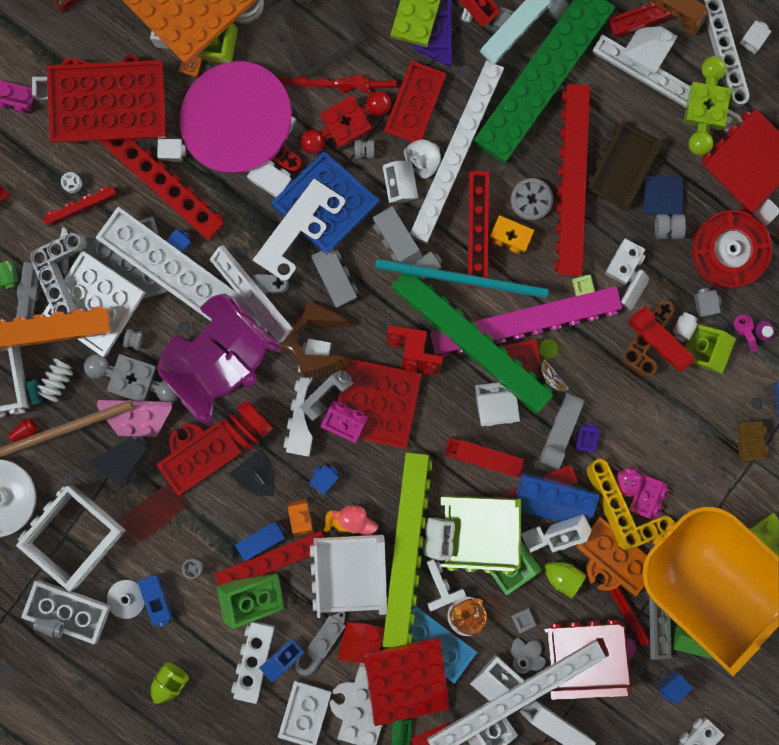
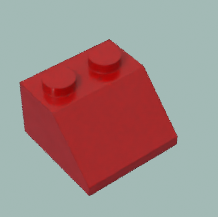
M347 622L337 660L365 667L363 654L380 650L385 629L369 624Z

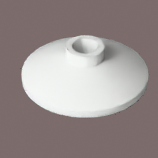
M119 581L110 588L107 594V604L111 605L110 611L119 618H133L144 608L145 603L139 585L134 581ZM123 596L128 598V603L122 602Z

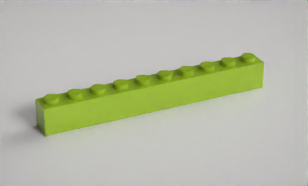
M405 454L383 647L392 648L412 643V634H409L410 626L414 625L415 614H411L412 606L416 607L417 595H414V588L418 587L419 575H416L417 567L420 568L422 558L418 554L419 548H423L424 537H421V529H425L426 525L423 511L427 510L428 498H425L426 490L429 491L431 481L427 477L428 471H432L433 460H430L429 455Z

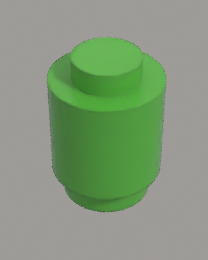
M11 261L1 262V288H6L7 291L17 288L20 281L15 265Z

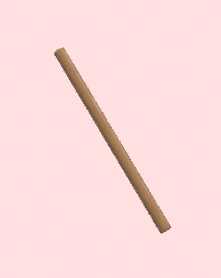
M131 400L2 446L0 447V457L134 409V405Z

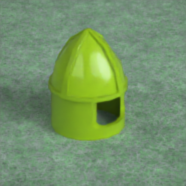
M550 562L544 566L550 584L556 591H560L571 599L586 578V574L575 568L572 564Z
M166 662L158 674L154 676L151 686L153 702L155 704L164 703L179 695L189 680L188 675L178 666Z

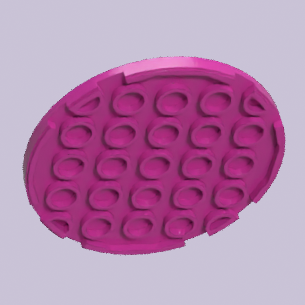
M244 61L217 65L203 73L192 84L185 95L180 111V130L183 141L190 153L201 164L214 171L225 174H241L253 171L274 158L280 151L284 141L287 140L291 128V102L283 84L266 68Z

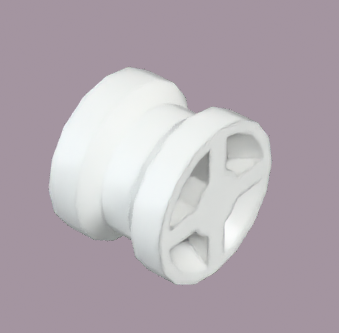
M68 172L62 176L61 185L67 192L77 193L82 188V180L75 173Z

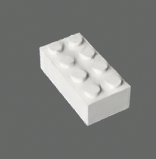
M39 579L34 581L21 618L34 622L36 618L59 619L64 623V634L96 644L101 636L111 605L73 591H67L62 587Z

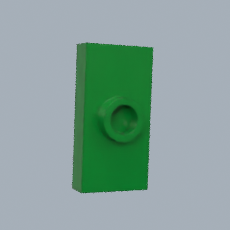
M412 719L396 720V722H393L392 745H410Z

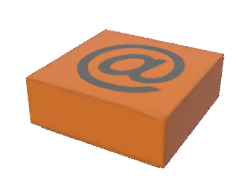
M195 57L187 65L181 61L179 73L198 78L203 59Z

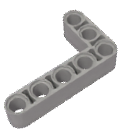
M69 233L34 250L31 254L32 265L53 313L62 312L64 306L67 308V314H71L72 310L76 309L57 262L86 248L87 239L82 234ZM74 238L78 239L77 246L73 245ZM60 245L61 253L58 255L56 250ZM41 254H44L45 257L43 262L40 261ZM49 271L52 273L51 280L47 277ZM56 289L60 292L58 298L55 296Z

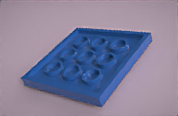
M324 151L271 202V205L285 217L313 179H316L343 197L345 203L338 213L333 214L322 206H319L314 212L313 216L326 224V229L318 239H313L300 231L321 251L328 255L379 204L380 200ZM330 197L327 201V205L330 208H337L340 204L339 199L336 197ZM312 222L309 224L308 230L312 234H317L321 230V226L317 222Z

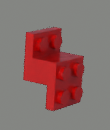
M388 325L386 344H390L393 348L405 347L402 369L410 373L421 371L430 376L440 373L443 356L424 353L427 331Z

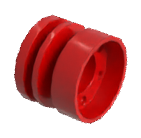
M245 400L237 407L241 416L238 418L230 414L229 416L234 423L231 424L227 419L222 423L229 435L239 445L251 451L253 446L249 440L251 439L254 443L258 444L259 441L255 434L258 432L266 437L274 428L249 401Z

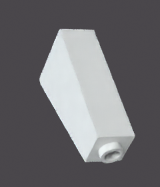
M536 699L523 706L520 710V713L531 724L563 745L596 744L590 737Z

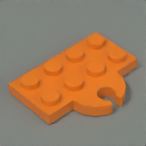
M598 517L590 527L592 531L588 540L575 546L590 559L586 567L588 581L592 584L595 581L596 575L600 573L604 576L605 581L603 584L598 585L596 589L609 591L621 585L632 595L637 596L644 587L643 565L647 555L637 547L631 550H623L619 546L610 524L601 517Z

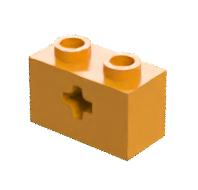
M499 215L489 239L492 240L494 245L499 247L505 245L510 247L509 251L520 255V253H525L534 230ZM510 232H513V236L515 238H512V240L510 241L508 240V235L506 234H510Z

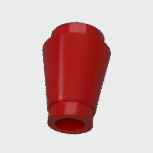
M32 418L23 419L8 433V436L12 442H16L35 435L38 431V426Z

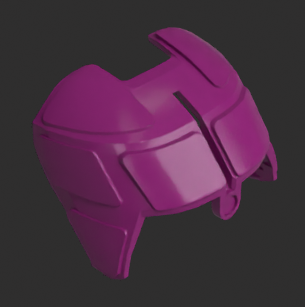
M226 293L212 296L200 307V310L210 317L212 321L194 341H189L181 336L174 335L165 346L157 366L160 376L168 387L181 399V402L192 415L204 424L213 423L212 410L215 398L230 393L242 383L248 388L255 385L257 378L254 370L262 361L266 348L275 352L281 351V345L268 335L233 297ZM216 340L230 352L229 355L215 343Z

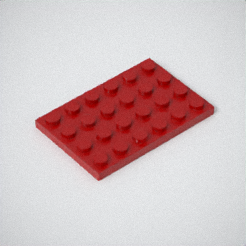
M162 60L47 65L50 143L166 138Z

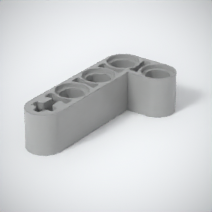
M569 393L565 394L541 453L540 463L555 469L560 468L565 456L564 451L582 409L584 399Z

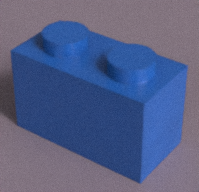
M291 638L267 659L259 669L273 682L293 665L304 652Z
M674 669L657 684L660 688L658 691L668 703L672 701L675 704L693 689L683 676Z

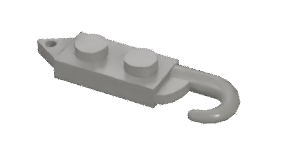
M345 611L333 616L329 615L307 649L308 655L313 660L307 669L300 668V658L294 663L298 674L308 676L316 671L346 627L344 625Z

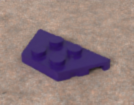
M441 0L428 46L424 47L413 44V50L448 67L452 65L451 0Z

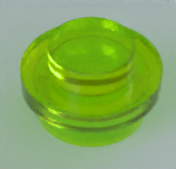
M546 339L541 342L539 352L545 358H553L558 353V345L554 340Z

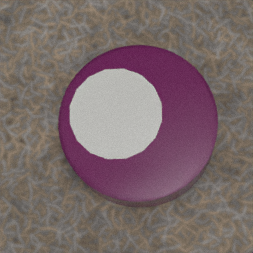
M759 322L754 328V335L759 340H769L774 335V327L770 322Z

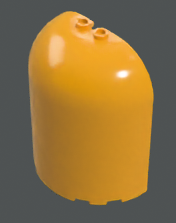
M702 507L688 512L677 523L673 520L666 528L668 532L665 536L659 535L652 542L655 546L648 553L643 565V583L652 601L734 677L779 626V557L729 512L714 507Z

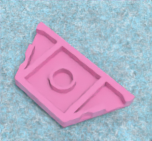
M98 400L97 407L101 411L126 401ZM132 401L134 409L106 419L118 436L156 437L169 415L173 403Z

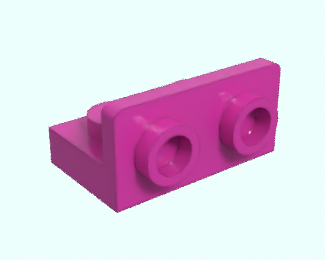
M0 80V108L7 109V107L14 108V111L25 114V111L32 112L35 100L32 96V88Z
M333 401L321 427L356 443L368 417L358 410L348 408L344 403Z
M642 475L640 491L634 495L629 511L655 520L661 513L663 499L665 500L668 495V485Z

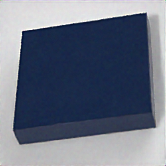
M645 176L643 215L668 214L672 216L673 214H682L683 177Z

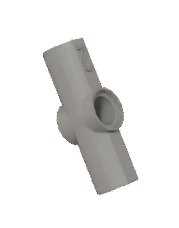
M23 263L22 278L17 288V299L19 300L16 318L25 317V320L33 319L36 302L39 300L40 295L39 279L32 263Z

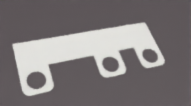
M313 179L254 257L253 261L281 280H288L296 267L293 263L282 257L284 252L300 231L313 239H318L326 229V224L313 216L314 212L319 206H322L329 212L336 214L344 205L345 199L316 179ZM330 197L339 199L340 204L337 208H330L327 205ZM317 222L321 226V230L317 234H312L308 230L310 223ZM285 263L289 265L290 272L287 275L278 273L277 268L280 264Z

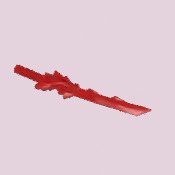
M363 74L352 77L350 75L344 79L337 78L336 81L328 80L327 78L309 80L304 76L297 78L277 77L283 85L338 88L342 93L351 91L353 88L369 94L372 93L370 88H397V80L368 81L369 78H362Z

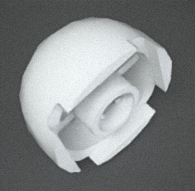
M424 139L416 140L404 149L406 161H412V164L416 167L413 171L420 177L426 179L438 170L441 164L440 149L435 143Z

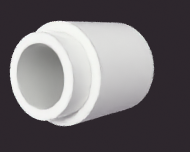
M684 312L679 317L672 331L675 335L674 338L681 342L689 341L697 326L696 322L698 319Z

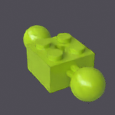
M718 56L708 57L702 64V74L706 78V83L693 82L689 87L683 124L698 126L697 132L691 135L688 143L691 152L698 156L708 154L713 148V139L709 134V129L721 131L726 123L731 88L717 86L718 80L726 73V63ZM705 103L709 104V105H710V109H709V110L706 109V108H707L706 105H703V104H705Z

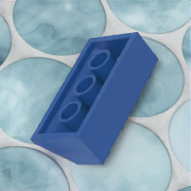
M522 472L514 498L521 499V512L559 522L584 514L587 522H589L595 513L599 495L594 490Z

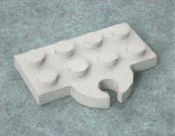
M359 666L355 682L346 681L340 683L332 690L334 694L342 693L345 696V701L337 703L334 699H330L329 704L335 716L343 720L337 739L356 745H376L382 725L374 726L366 671L365 667Z

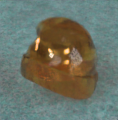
M480 598L466 599L451 609L450 619L460 632L466 635H475L485 628L488 618L486 611L482 607L483 601Z

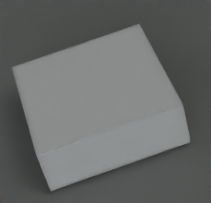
M529 608L511 615L519 634L537 626Z

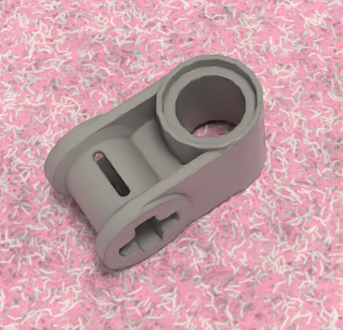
M252 275V280L264 295L285 293L289 288L288 280H281L275 275ZM279 280L284 283V285L280 286V289L275 286V283H278Z

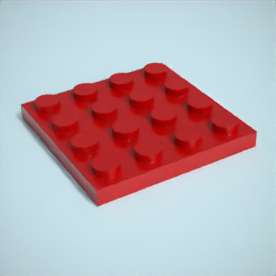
M347 358L349 365L345 367L344 371L351 376L353 385L343 392L340 390L338 402L344 403L348 408L358 410L368 417L358 439L406 449L422 374L410 373L402 369Z
M439 637L363 654L374 726L450 709L442 646Z

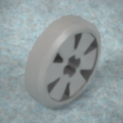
M536 178L522 180L515 186L511 194L513 211L517 216L528 221L539 220L546 216L553 204V194L550 187L542 180ZM527 196H536L535 200L537 202L529 204V199L527 198Z

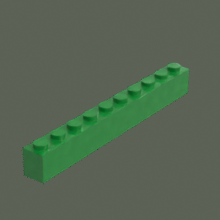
M402 273L391 285L392 291L532 412L538 415L553 398L552 389L546 384L541 385L537 381L538 378L531 371L526 372L522 368L521 362L516 358L512 360L502 346L499 345L497 347L492 343L494 340L487 333L482 334L478 330L479 327L470 320L468 322L463 318L464 314L458 308L453 309L448 305L450 302L441 295L439 297L434 293L435 289L429 283L424 284L420 281V276Z

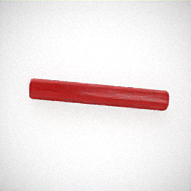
M620 587L609 590L640 645L648 644L650 639Z

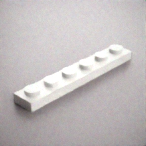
M219 246L210 258V261L278 343L283 342L293 328L225 246Z

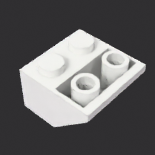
M499 382L475 385L481 426L520 422L517 398Z
M495 654L470 684L491 701L525 680Z

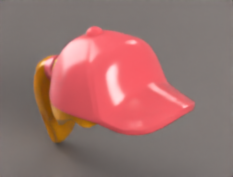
M349 505L340 511H328L325 516V528L323 531L328 532L334 526L341 532L371 535L378 529V524L367 518L363 507Z

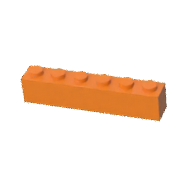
M103 306L92 307V311L84 312V309L72 310L71 314L54 312L52 313L53 316L45 317V314L34 315L33 319L25 320V317L13 318L14 321L12 322L0 320V349L112 334L109 311L103 309Z

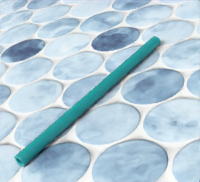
M376 259V269L547 298L548 289Z

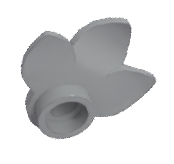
M520 638L514 640L511 654L514 657L513 668L517 673L526 674L530 670L538 671L544 667L546 660L540 656L542 647L539 640L528 642L526 645ZM521 660L525 661V667L520 666Z

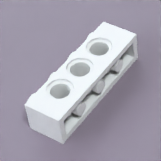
M257 621L251 622V625L247 624L245 636H248L246 644H242L240 655H243L242 663L238 662L236 674H239L238 681H234L231 693H235L233 699L257 703L264 676L259 667L268 659L275 629L274 625ZM252 639H261L262 646L259 648L254 647ZM249 657H255L258 661V664L256 666H250L247 662V659ZM243 677H252L253 684H244Z

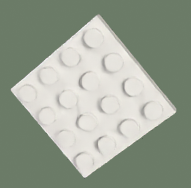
M82 250L64 281L76 309H84L85 312L92 311V307L103 306V309L109 311L112 334L78 338V340L102 357H106L146 292L85 250ZM59 290L55 293L56 298L59 297ZM50 305L47 306L43 313L45 317L53 316ZM64 306L62 312L67 314V308Z

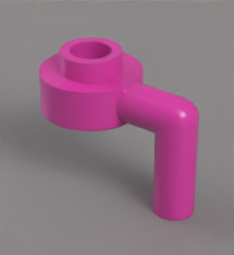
M740 315L734 320L735 331L740 335H745L750 351L756 352L758 347L752 334L754 329L753 320L748 315Z

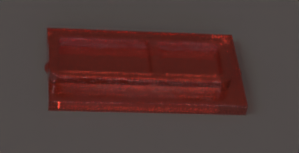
M167 483L124 515L122 520L140 543L186 507Z

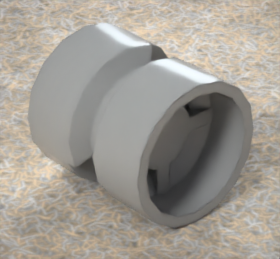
M668 214L656 215V239H668L669 236L672 239H684L686 229L684 214H673L672 217H669Z

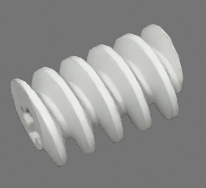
M54 358L53 361L57 365L49 366L53 372L45 373L49 379L42 378L45 385H38L37 387L41 392L37 393L53 402H57L58 399L54 395L60 396L62 394L58 388L65 389L66 386L62 382H69L70 380L66 375L72 376L73 372L70 370L71 366Z

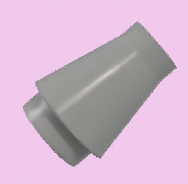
M36 618L33 629L55 639L62 636L64 623L59 619Z

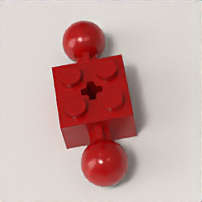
M375 91L369 95L367 104L362 107L358 105L353 95L320 113V119L326 128L321 131L314 129L306 131L301 138L302 148L309 154H317L323 150L325 141L332 138L339 151L354 143L355 140H359L372 132V127L366 117L371 114L377 116L386 114L391 107L390 97L385 92ZM343 120H350L349 126H346V124L342 125Z

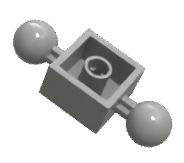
M120 354L115 367L109 365L108 361L101 355H91L84 363V371L90 378L100 379L104 376L111 378L107 388L109 392L135 401H148L150 392L157 393L158 398L162 402L174 403L179 399L164 380L161 382L155 381L158 372L156 366ZM135 374L134 377L137 378V381L130 384L129 377Z

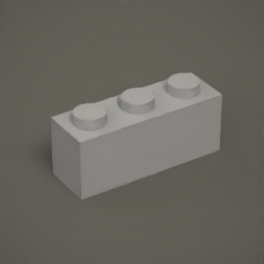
M393 206L372 217L375 223L373 228L378 236L381 234L384 238L381 241L386 250L390 249L393 254L390 256L394 262L412 265L422 259L419 248Z
M333 249L328 255L320 251L311 256L336 309L357 300L356 294L359 292L354 283L350 284L348 280L350 274L346 266L342 267L339 262L342 257L338 249Z

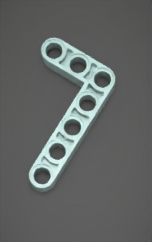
M525 0L481 48L480 53L493 65L496 64L546 9L550 10L558 0Z

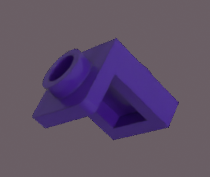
M585 423V427H579L576 443L577 450L595 453L598 435L600 434V430L596 429L597 425Z

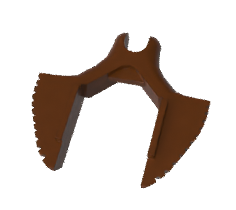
M306 301L302 316L290 324L293 329L285 340L279 344L281 345L280 349L286 350L298 361L301 378L314 379L315 377L319 378L323 377V375L326 376L327 374L335 373V371H340L339 369L342 370L344 366L347 367L349 365V360L343 356L305 354L298 346L299 333L307 325L351 327L352 324L336 312Z

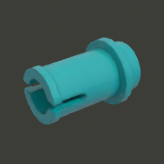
M37 380L27 382L25 389H28L31 405L43 402L42 396L37 393L40 392V389L37 387L40 383Z

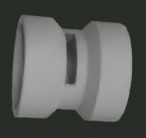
M355 140V159H361L362 157L374 159V140H367L366 142Z
M194 558L187 560L182 566L183 575L189 579L198 577L203 571L201 561Z

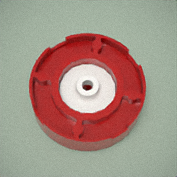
M739 210L723 211L710 217L698 228L691 245V257L698 274L709 284L722 289L740 288L757 280L768 267L772 256V242L763 223L761 224L752 217L751 214Z

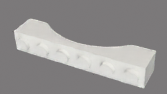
M308 339L307 343H303L302 350L305 354L329 356L331 343ZM300 377V380H296L294 391L297 392V398L292 400L291 410L294 413L293 418H289L287 429H290L289 437H285L283 448H287V453L310 457L313 436L309 431L305 412L300 406L305 402L308 387L313 378L305 379V377Z

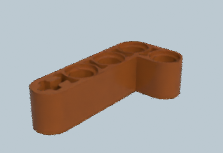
M648 0L682 20L683 29L691 35H696L707 20L708 10L704 4L697 0Z
M662 301L652 310V313L656 315L655 320L662 327L665 326L672 316L674 306L670 301ZM666 306L667 312L660 318L657 317L662 312L660 307ZM636 333L624 350L622 361L641 376L648 377L656 373L657 364L653 359L645 355L650 345L648 343L645 346L639 345L638 338L640 335ZM628 352L635 353L636 360L634 362H630L627 359ZM644 363L651 365L652 370L650 373H646L643 370Z

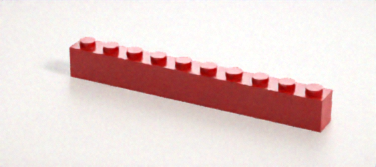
M567 84L565 90H562L561 101H565L564 109H561V120H564V128H560V139H563V146L559 148V158H562V165H559L558 177H561V184H558L557 195L561 196L560 203H557V215H560V222H556V233L559 234V241L555 242V252L558 253V260L554 261V271H557V276L560 277L582 276L590 85Z

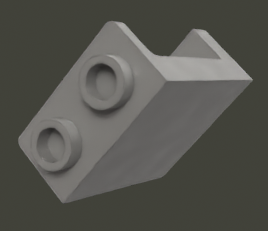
M337 371L300 408L312 421L327 410L320 400L335 385L342 392L352 386L351 376L345 371Z

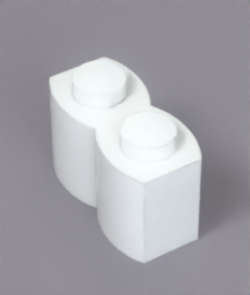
M439 517L428 518L425 525L424 556L437 560H450L453 554L454 521Z

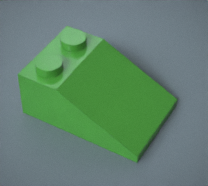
M278 574L234 580L216 587L223 622L232 629L284 610Z

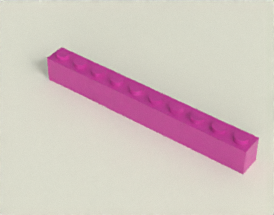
M617 286L474 321V323L479 327L478 330L482 334L487 333L495 341V344L507 342L506 338L514 337V340L524 338L526 333L532 332V335L544 333L543 329L551 328V331L560 329L562 324L569 323L570 326L581 323L580 320L588 318V321L600 319L599 315L606 314L607 317L617 315L622 306ZM439 330L429 333L435 355L443 356L444 358L451 356L450 352L458 350V354L464 353Z

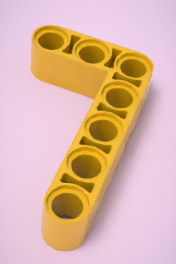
M597 459L587 467L588 477L595 492L599 495L600 504L616 540L623 550H631L655 540L659 535L664 536L668 532L660 527V522H663L667 528L673 521L668 516L660 517L639 527L635 526L615 478L605 460ZM595 465L600 467L601 473L595 471ZM603 483L608 485L609 491L603 489ZM611 500L616 503V509L612 508L610 504ZM619 518H621L624 521V527L620 526L618 522ZM644 529L649 532V538L643 534ZM627 536L631 537L632 545L627 542Z

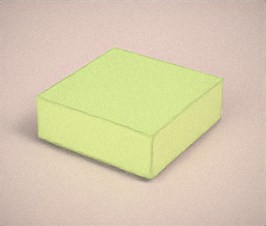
M591 274L572 279L576 296L595 292Z

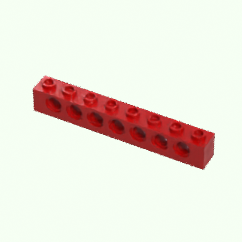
M137 139L124 140L121 146H115L116 140L98 141L209 242L225 226L222 222L224 218L216 211L212 213L207 209L209 205L202 198L200 200L194 197L195 192L189 186L184 188L180 184L182 180L174 173L170 175L165 171L167 167L160 160L155 162L151 158L153 154L147 148L142 150L138 146L140 142ZM131 151H138L135 159L129 158ZM146 163H151V170L144 172L143 166ZM165 176V183L157 184V178ZM173 189H180L179 196L171 197ZM188 201L194 202V207L191 210L185 209V204ZM201 214L208 215V220L205 223L199 222Z

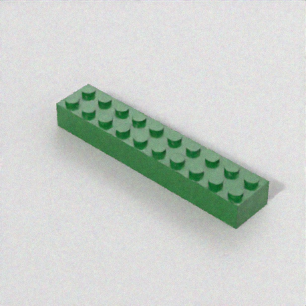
M573 0L478 133L473 144L502 165H505L611 16L615 6L606 0Z

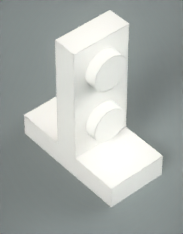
M434 559L426 561L441 597L427 603L430 611L466 597L463 588L448 594L447 591L450 590L447 580H442L440 573L443 570L439 561L435 562Z

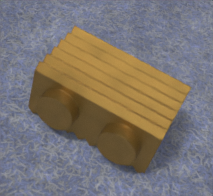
M763 421L736 423L739 461L765 460V456H768V446L764 444L767 428L766 425H763Z

